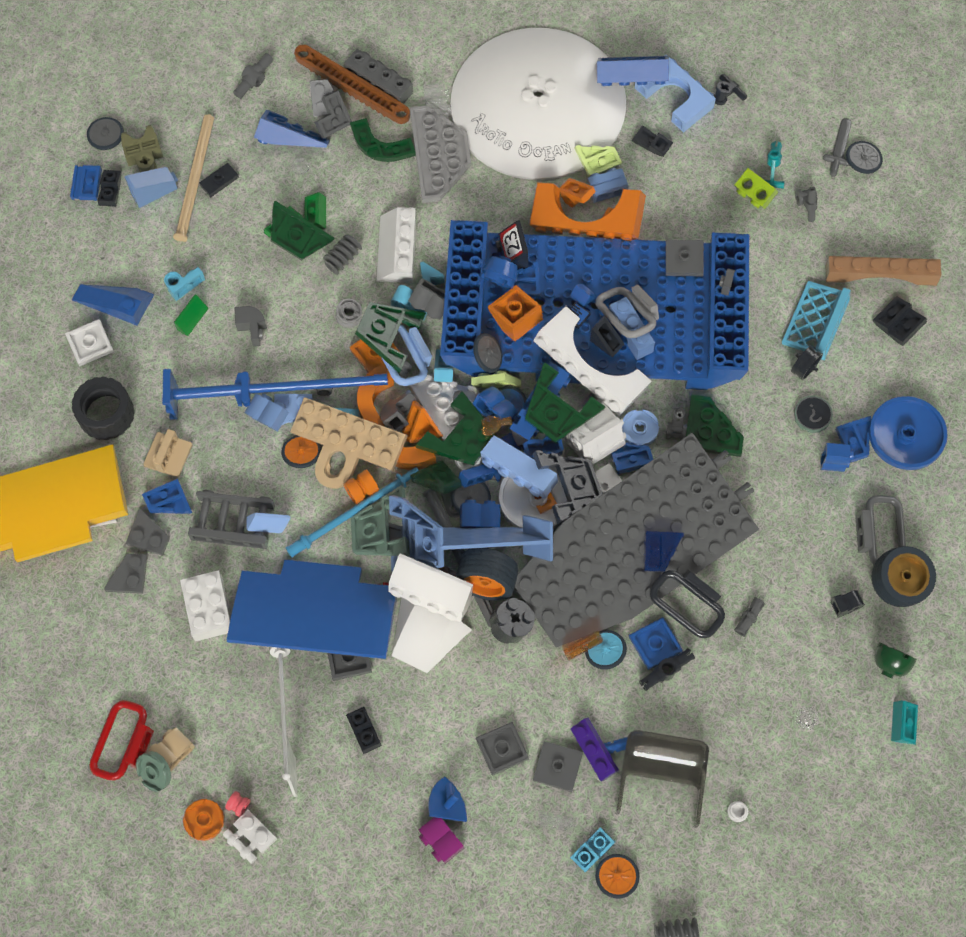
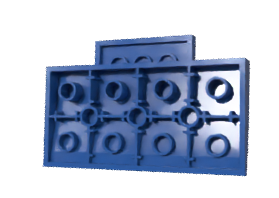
M284 560L281 574L242 571L230 619L227 642L386 659L397 597L388 592L389 586L360 583L362 567Z

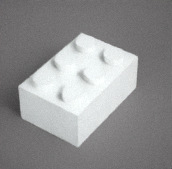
M219 570L180 580L191 635L195 642L227 634L231 615L223 579Z

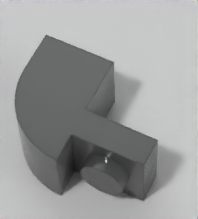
M252 306L234 307L237 331L250 330L253 347L261 346L260 340L264 338L263 329H267L261 311Z
M410 390L406 391L396 400L391 398L382 408L380 417L387 428L399 432L409 424L406 417L409 414L412 402L417 401L420 404Z

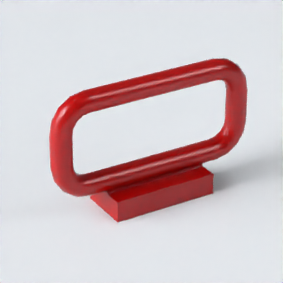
M122 700L112 706L90 759L89 766L93 775L115 781L124 776L129 765L136 768L137 759L147 751L154 730L145 725L147 712L142 705ZM126 708L136 711L139 714V718L119 769L116 772H108L98 768V761L119 710Z

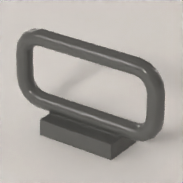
M872 496L866 502V510H861L855 516L858 553L869 551V558L873 565L878 559L873 509L875 503H889L895 507L898 547L906 546L903 507L901 502L893 496Z

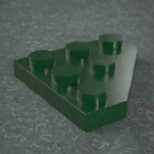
M691 394L686 437L693 433L705 452L720 454L726 450L729 456L741 457L744 436L734 428L732 422L723 411L721 412L711 397Z

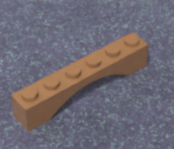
M829 256L825 265L826 282L846 283L865 278H895L912 282L916 285L937 286L941 278V259Z

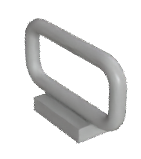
M639 285L632 287V293L626 288L615 287L601 293L596 298L595 304L597 308L627 338H637L652 331L656 326V320L659 319L658 305ZM615 295H623L628 298L630 303L649 323L637 330H628L603 301Z

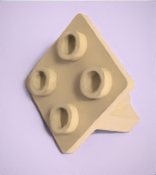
M168 429L166 434L157 432L143 465L146 468L179 477L193 445L191 442L179 439L173 430Z

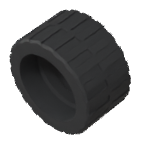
M94 377L85 381L74 393L71 402L72 412L80 427L88 436L97 440L114 439L124 434L131 426L130 424L133 422L135 414L134 405L125 387L119 381L111 377ZM111 396L120 400L117 411L111 417L99 421L87 418L88 408L98 398Z

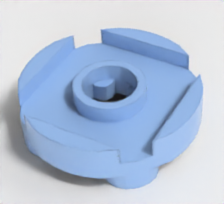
M632 410L624 416L622 431L626 433L625 441L627 443L648 446L656 440L659 423L653 413L647 410ZM636 425H643L644 431H637Z

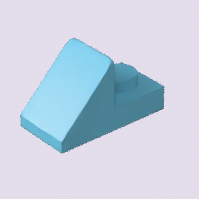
M420 262L422 279L429 281L433 285L445 284V276L425 262Z

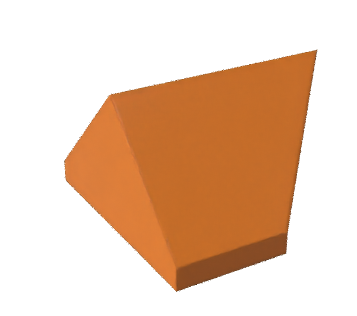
M413 401L407 417L409 424L402 431L403 434L407 435L406 440L409 443H417L427 431L437 438L443 437L425 408L417 401Z

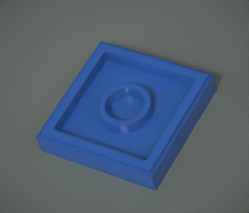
M663 617L628 636L648 671L658 666L663 659L675 657L683 652Z

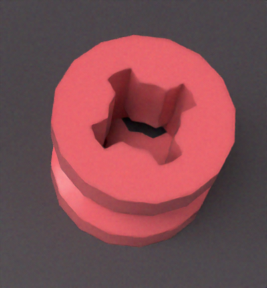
M235 791L227 801L225 809L228 811L232 810L236 816L241 817L248 808L250 799L247 797L243 798L239 792Z

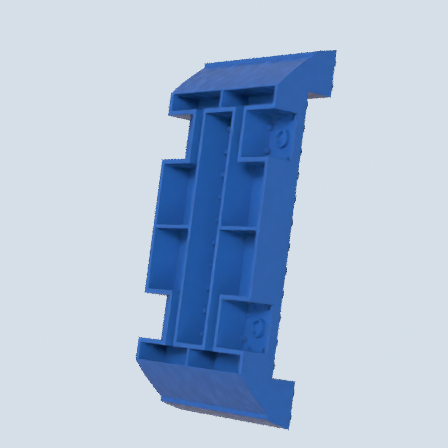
M451 220L440 356L446 365H451L473 377H478V374L481 373L495 374V372L489 373L484 371L478 365L473 352L476 337L482 333H487L497 340L502 350V364L497 371L536 373L535 382H537L544 363L549 364L552 361L564 368L533 340L538 332L563 308L567 307L570 309L572 307V303L575 301L570 298V294L576 284H584L596 297L584 307V309L590 312V317L579 329L574 327L573 340L581 358L595 370L607 375L623 376L638 369L650 379L686 380L685 389L691 390L715 388L734 380H740L748 372L750 234L712 232L710 243H704L703 276H666V241H627L611 238L524 234L528 249V267L532 266L534 262H539L540 297L532 299L535 301L542 300L545 304L541 306L543 320L518 340L513 341L502 331L488 310V306L502 296V287L491 282L490 279L486 281L481 278L483 272L481 269L492 256L498 258L501 256V252H497L495 241H498V233H488V222ZM727 269L735 270L729 296L721 294L723 287L719 286L721 276H726ZM639 285L658 305L659 319L656 320L655 328L649 332L655 341L654 351L636 360L627 345V337L622 335L611 323L625 345L614 357H610L590 341L591 329L605 316L599 309H593L590 305L596 303V298L601 293L612 288L623 287L632 293V287ZM615 295L604 300L603 303L609 309V305L625 297L623 295ZM555 301H561L563 303V306L555 307L553 303ZM672 306L676 311L669 313L665 308ZM636 310L643 324L647 325L649 322ZM570 373L568 376L571 378L569 383L582 384Z

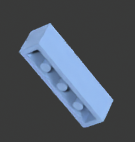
M493 436L480 452L485 466L495 468L500 475L513 479L516 485L526 487L536 497L540 496L545 499L558 483L557 473L549 468L538 470L534 459L496 436Z

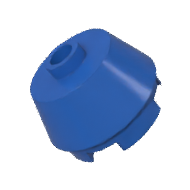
M492 256L481 269L483 271L481 278L486 281L490 279L491 282L496 283L498 286L513 289L514 284L517 283V265L512 263L511 259L500 256L498 258Z

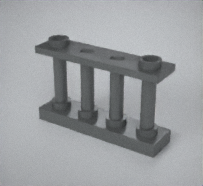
M211 490L196 491V496L199 501H202L198 526H195V528L189 527L188 536L191 540L267 549L268 540L263 535V532L245 534L243 531L248 507L259 508V513H266L267 509H275L273 500L265 496L254 498L214 493ZM210 502L221 503L217 528L214 530L205 527ZM229 504L240 505L236 530L233 532H227L224 529Z

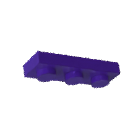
M589 717L584 718L570 728L601 782L619 771Z

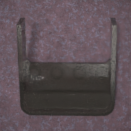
M642 730L630 732L626 741L615 814H620L626 777L633 775L691 785L697 788L698 794L693 827L697 828L700 824L709 758L708 745L700 740Z

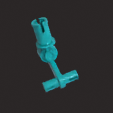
M776 141L771 143V149L767 157V164L771 167L770 180L765 181L774 188L784 189L785 181H774L775 167L781 164L782 144L777 142V146H775Z

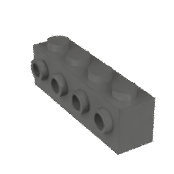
M357 48L344 62L347 70L403 104L413 94V84L408 78L398 75L395 70L387 68L381 61L373 59L365 51L362 52Z

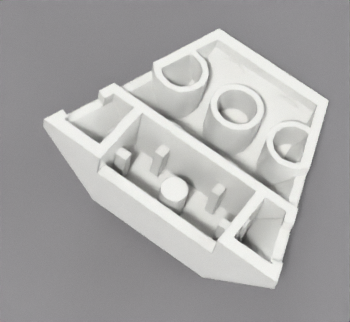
M401 597L392 657L428 673L472 629L463 622L451 621L442 614L430 612L427 608L421 605H414L409 600Z

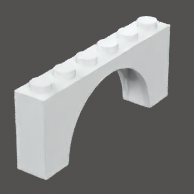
M563 308L538 332L533 341L620 416L646 390L652 381L638 369L628 375L612 376L601 373L588 365L579 355L573 340L574 327L580 318L569 308Z

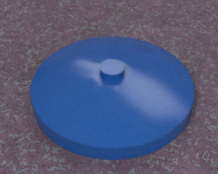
M902 396L886 401L876 410L869 425V439L876 454L887 464L903 470H918L931 465L939 458L947 443V427L942 415L931 404L919 398Z

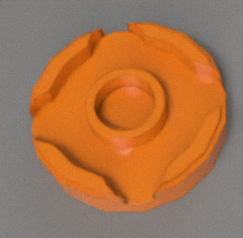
M200 799L187 807L183 816V825L186 832L192 838L207 841L213 839L221 832L225 817L223 810L216 802Z

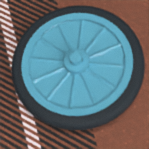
M602 630L593 634L585 646V655L588 662L592 666L603 670L618 666L624 660L627 652L624 638L619 633L611 630Z

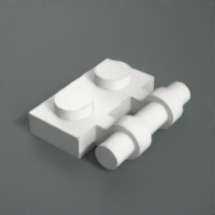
M249 810L233 824L238 829L236 833L233 834L229 829L223 833L227 843L231 847L234 846L240 852V856L244 860L247 859L251 864L257 859L252 853L256 848L263 854L277 840ZM243 836L251 842L247 847L240 841Z

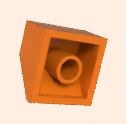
M517 285L488 306V310L502 331L513 341L518 340L543 320L541 306Z

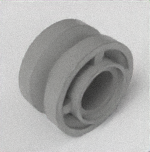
M354 299L340 301L336 308L338 324L344 328L357 326L362 317V307L359 302ZM351 311L353 315L348 316L345 312Z

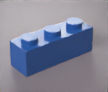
M481 464L477 467L462 470L457 480L464 488L491 480L495 470L493 467L489 468Z

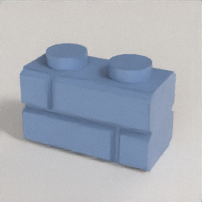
M612 168L602 174L594 173L587 178V184L593 186L596 191L591 196L593 203L621 196L623 189H628V183L622 168Z

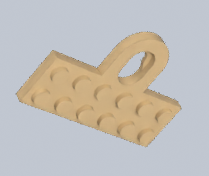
M305 397L290 431L292 434L323 445L315 465V475L323 486L330 489L344 487L343 483L352 478L359 459L394 471L407 439L406 434ZM342 452L346 458L345 465L339 474L332 475L330 473V459L333 454Z

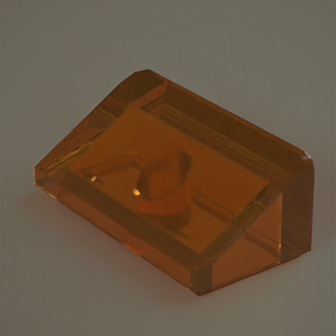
M596 630L562 648V651L566 658L571 660L599 645L603 640L599 631Z

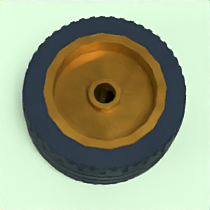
M910 546L893 548L883 553L873 565L871 581L874 591H876L881 600L891 606L909 607L924 601L934 589L937 577L935 566L929 556L920 549Z

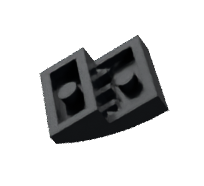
M896 296L873 319V322L894 341L904 346L927 323V318L914 311L912 304Z

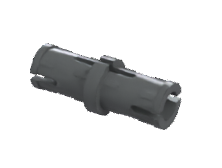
M754 597L749 608L742 613L743 617L734 629L737 634L743 637L746 636L752 624L756 623L757 616L765 605L764 601Z

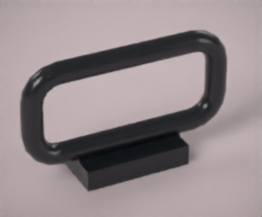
M674 570L665 571L657 578L650 589V598L653 603L699 638L706 639L714 635L725 620L724 609L717 603L721 595L690 570H687L684 575ZM667 579H675L716 611L717 618L709 629L705 631L700 630L659 598L658 590Z

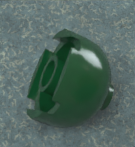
M879 642L874 655L877 667L882 670L881 674L891 679L893 676L902 677L911 672L917 661L916 658L888 647Z

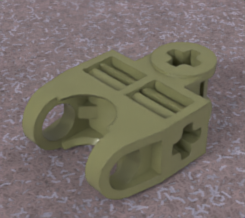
M146 126L145 134L139 139L131 138L127 132L121 133L122 147L128 166L137 164L139 172L157 169L155 159L163 157L152 126Z

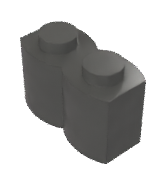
M421 278L408 301L414 308L427 312L429 317L440 320L444 312L445 291Z

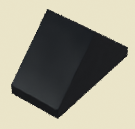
M605 316L591 329L590 341L610 357H614L625 345Z

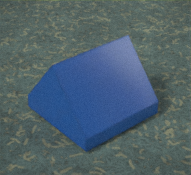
M576 284L570 294V298L583 308L596 297L584 284Z

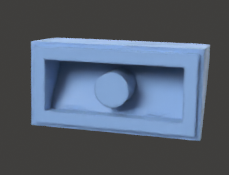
M255 512L247 516V530L282 533L290 521V516Z

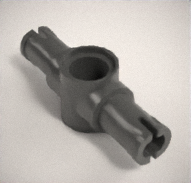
M265 53L257 64L255 63L253 66L247 65L241 75L242 82L233 91L236 97L242 99L250 88L252 89L254 86L259 87L263 83L265 70L274 61L272 56Z

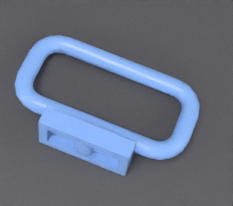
M400 325L398 332L417 364L420 374L406 379L402 378L383 358L382 360L392 379L397 384L409 386L419 383L427 377V367L430 366L432 355L417 327L410 328L408 333L405 327Z

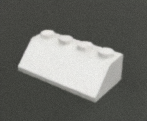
M397 207L380 216L377 282L413 283L416 208Z
M399 554L389 580L388 592L395 597L407 599L414 605H421L430 612L442 614L451 621L456 620L461 623L471 603L473 584L403 554Z

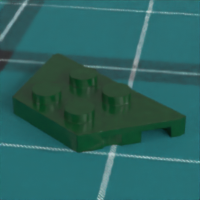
M274 201L270 236L272 243L302 261L334 241L335 238L279 202Z

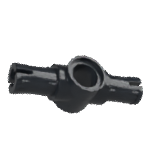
M687 648L676 657L672 656L671 658L663 659L659 666L653 669L652 673L639 680L641 687L644 686L643 689L647 691L659 682L671 680L681 670L682 666L695 659L694 654H690L691 650ZM669 666L672 672L665 673L662 667Z

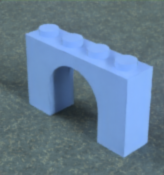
M670 57L669 81H665V84L656 85L655 82H647V85H637V82H635V89L646 99L661 87L667 85L679 86L686 91L689 97L688 100L673 111L671 120L683 133L714 108L716 99L714 95L705 90L699 81H695L685 69H682Z

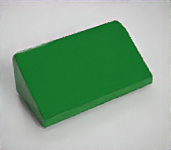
M317 192L305 197L304 219L320 229L326 228V196Z
M195 294L174 321L177 331L186 336H189L208 310L207 305L198 295Z

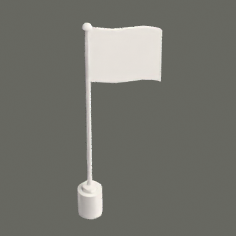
M270 647V654L278 658L284 761V774L282 778L288 781L293 796L298 797L296 757L286 736L282 658L289 655L290 649Z

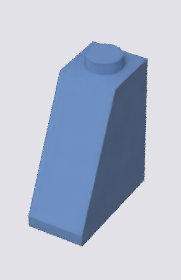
M167 167L125 176L131 195L139 208L178 189L176 185L178 179L174 172L170 173Z

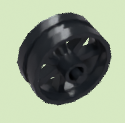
M810 345L801 355L796 354L798 359L793 365L791 372L803 381L811 372L819 370L817 365L823 357V353L816 350L813 345Z

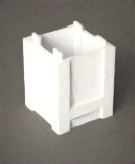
M597 399V401L606 407L604 411L566 436V441L570 448L580 458L591 460L592 465L626 445V433L622 431L623 419L616 417L600 399Z

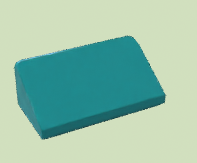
M904 700L893 702L892 742L916 745L917 704Z

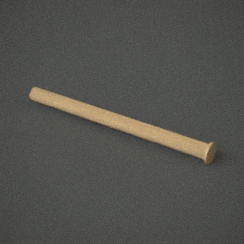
M211 114L204 115L177 230L173 235V238L177 241L186 242L188 239L187 231L214 122V117Z

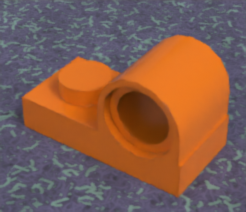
M571 178L559 187L563 201L572 208L579 202L584 204L596 192L593 186Z

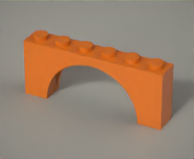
M537 182L530 225L539 233L552 231L554 234L561 235L563 232H568L573 236L586 234L588 237L596 238L597 235H602L604 238L614 239L615 237H621L623 240L631 241L632 238H639L646 195L641 190L623 189L619 202L609 214L596 221L578 222L568 218L564 213L560 203V188L555 184Z

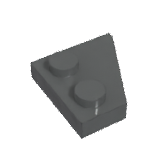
M139 509L126 544L163 556L170 538L153 520Z
M127 554L106 584L105 592L143 594L148 556L146 554Z

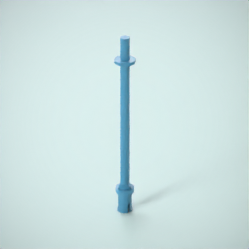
M415 467L402 476L396 473V480L310 535H301L300 539L285 547L287 552L293 558L304 549H310L313 541L399 486L407 488L406 482L420 474V471Z

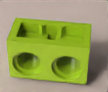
M749 168L745 170L734 184L738 189L736 192L743 198L748 196L752 199L750 203L758 209L760 206L766 209L778 194V191ZM747 181H752V186L749 189H745L744 184ZM765 191L766 197L762 200L758 199V194Z

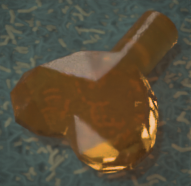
M486 416L482 420V425L484 426L482 434L490 436L499 431L501 426L512 424L511 416L502 419L496 416Z

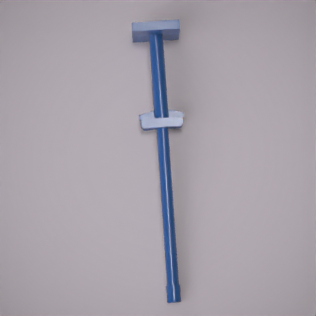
M163 369L162 404L166 405V412L170 413V420L178 419V400L235 396L239 407H242V403L245 407H248L251 403L250 394L388 385L387 374H374L373 376L250 384L248 372H242L237 374L235 383L232 385L178 388L171 369Z

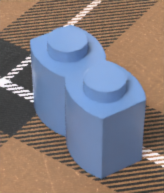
M264 393L261 396L255 394L250 406L244 412L251 418L277 432L289 414L285 409L286 405L277 400L275 403L272 402V398Z

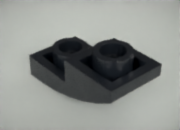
M103 170L100 180L101 190L97 200L99 206H117L121 185V171Z
M365 707L346 714L363 754L382 746Z

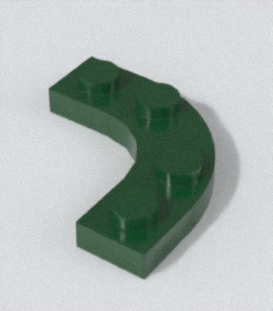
M367 118L350 122L358 148L371 159L381 162H395L416 156L411 137L385 143L373 136Z

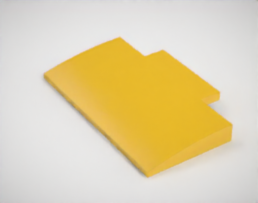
M113 444L0 476V552L13 548L16 562L91 542L93 540L90 526L129 515Z

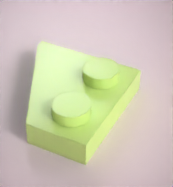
M577 145L574 148L588 177L594 173L601 174L622 164L615 147H581V145Z
M496 371L493 375L481 373L478 374V377L471 378V385L478 388H490L491 386L501 388L504 385L510 384L515 387H521V380L507 374L506 371Z

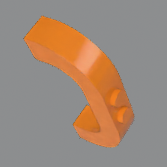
M382 364L371 370L366 376L387 374L388 385L359 386L357 404L362 419L384 426L374 407V401L382 391L394 386V380L386 365ZM416 446L403 447L395 467L404 470H412L415 467L418 470L435 464L436 456L434 453L418 449Z

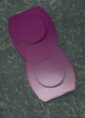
M433 817L418 829L421 834L418 836L425 846L429 844L434 851L431 854L438 862L443 861L446 864L464 849L463 844L442 818Z

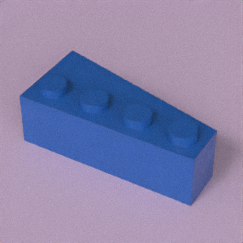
M550 361L548 365L558 371L559 374L548 387V390L560 398L561 394L559 391L562 386L564 388L567 387L571 380L568 377L570 373ZM536 385L510 426L511 430L527 440H530L532 436L536 437L539 430L525 421Z

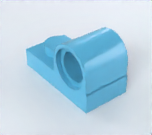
M199 267L189 271L184 278L177 272H169L164 278L168 292L176 301L205 280L203 272Z
M399 285L391 299L390 305L424 312L426 314L423 320H425L427 312L414 308L408 301L413 290L405 285Z

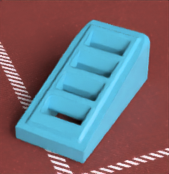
M437 349L435 354L434 381L452 382L454 367L445 364L440 356L441 350Z

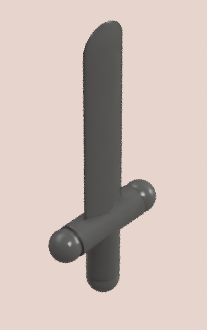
M844 118L841 121L833 155H823L824 161L832 163L830 171L832 177L837 175L839 165L850 166L847 159L843 158L852 125L851 120L848 118Z

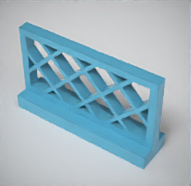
M808 281L782 340V344L805 351L809 347L806 342L815 338L817 342L816 350L823 353L821 359L825 360L849 304L851 290L846 288L838 290ZM810 288L817 289L820 294L810 297L808 292ZM834 294L837 295V298L828 302L825 296ZM823 298L825 304L816 308L813 301ZM811 303L813 309L804 313L802 306ZM828 308L830 315L822 318L819 311ZM816 313L819 319L810 323L807 316ZM804 318L807 324L798 328L795 324L796 320ZM821 323L824 329L815 333L812 326ZM809 328L813 335L803 338L800 331ZM798 334L800 340L796 342L788 340L789 336Z

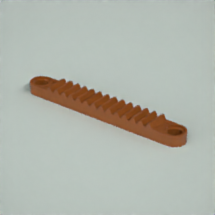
M308 45L296 47L294 51L296 61L308 68L310 72H314L322 79H328L338 89H342L343 92H347L356 100L358 99L361 103H365L367 107L370 106L372 110H376L377 113H381L382 116H386L398 124H405L409 121L410 110L400 101ZM304 51L307 52L308 55L306 57H300L299 53ZM400 111L406 113L404 117H398L396 114Z

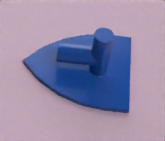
M444 776L431 790L428 803L429 816L467 822L465 803L461 793Z

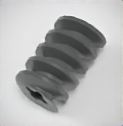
M348 234L344 235L343 239L339 240L338 244H335L333 249L323 257L326 267L335 275H338L339 271L337 268L343 270L342 263L348 265L347 258L353 260L352 253L358 255L359 253L356 248L362 250V246L354 237Z
M695 917L692 918L691 924L687 918L683 920V924H681L679 919H676L674 926L671 920H667L666 926H664L662 921H659L657 927L654 923L655 937H699L697 919Z

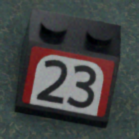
M518 220L498 233V241H495L497 252H501V256L511 259V262L517 265V270L521 268L524 270L528 268V249L521 222Z

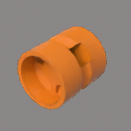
M367 469L359 473L357 479L352 478L343 483L345 490L355 504L363 501L366 494L371 496L379 491L377 483Z

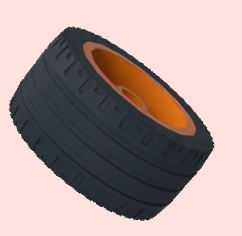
M473 548L466 550L462 554L456 577L473 584L472 596L493 601L509 598L514 591L518 576V565L514 559L502 552L488 548Z

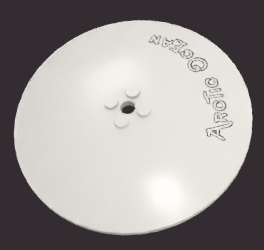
M525 28L504 33L489 40L467 58L453 83L450 103L453 124L467 131L469 151L488 167L505 175L521 179H556L575 174L584 169L574 149L575 146L606 147L614 144L625 119V88L620 86L619 83H612V86H601V83H597L598 58H607V55L591 42L575 34L558 29ZM535 92H542L543 95L540 96V97H537V96L534 95V93H535Z

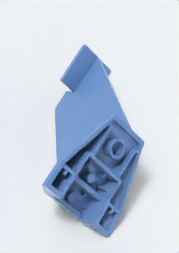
M389 495L390 515L402 518L403 537L409 540L410 556L407 557L433 568L444 567V550L523 545V554L553 561L552 521L523 515V528L442 527L405 498ZM391 556L392 572L398 556Z

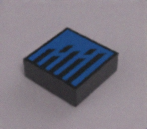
M577 303L570 308L580 318L575 326L579 329L590 317V312Z

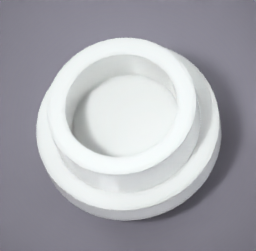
M735 801L729 805L727 813L732 821L742 822L748 816V808L743 802Z

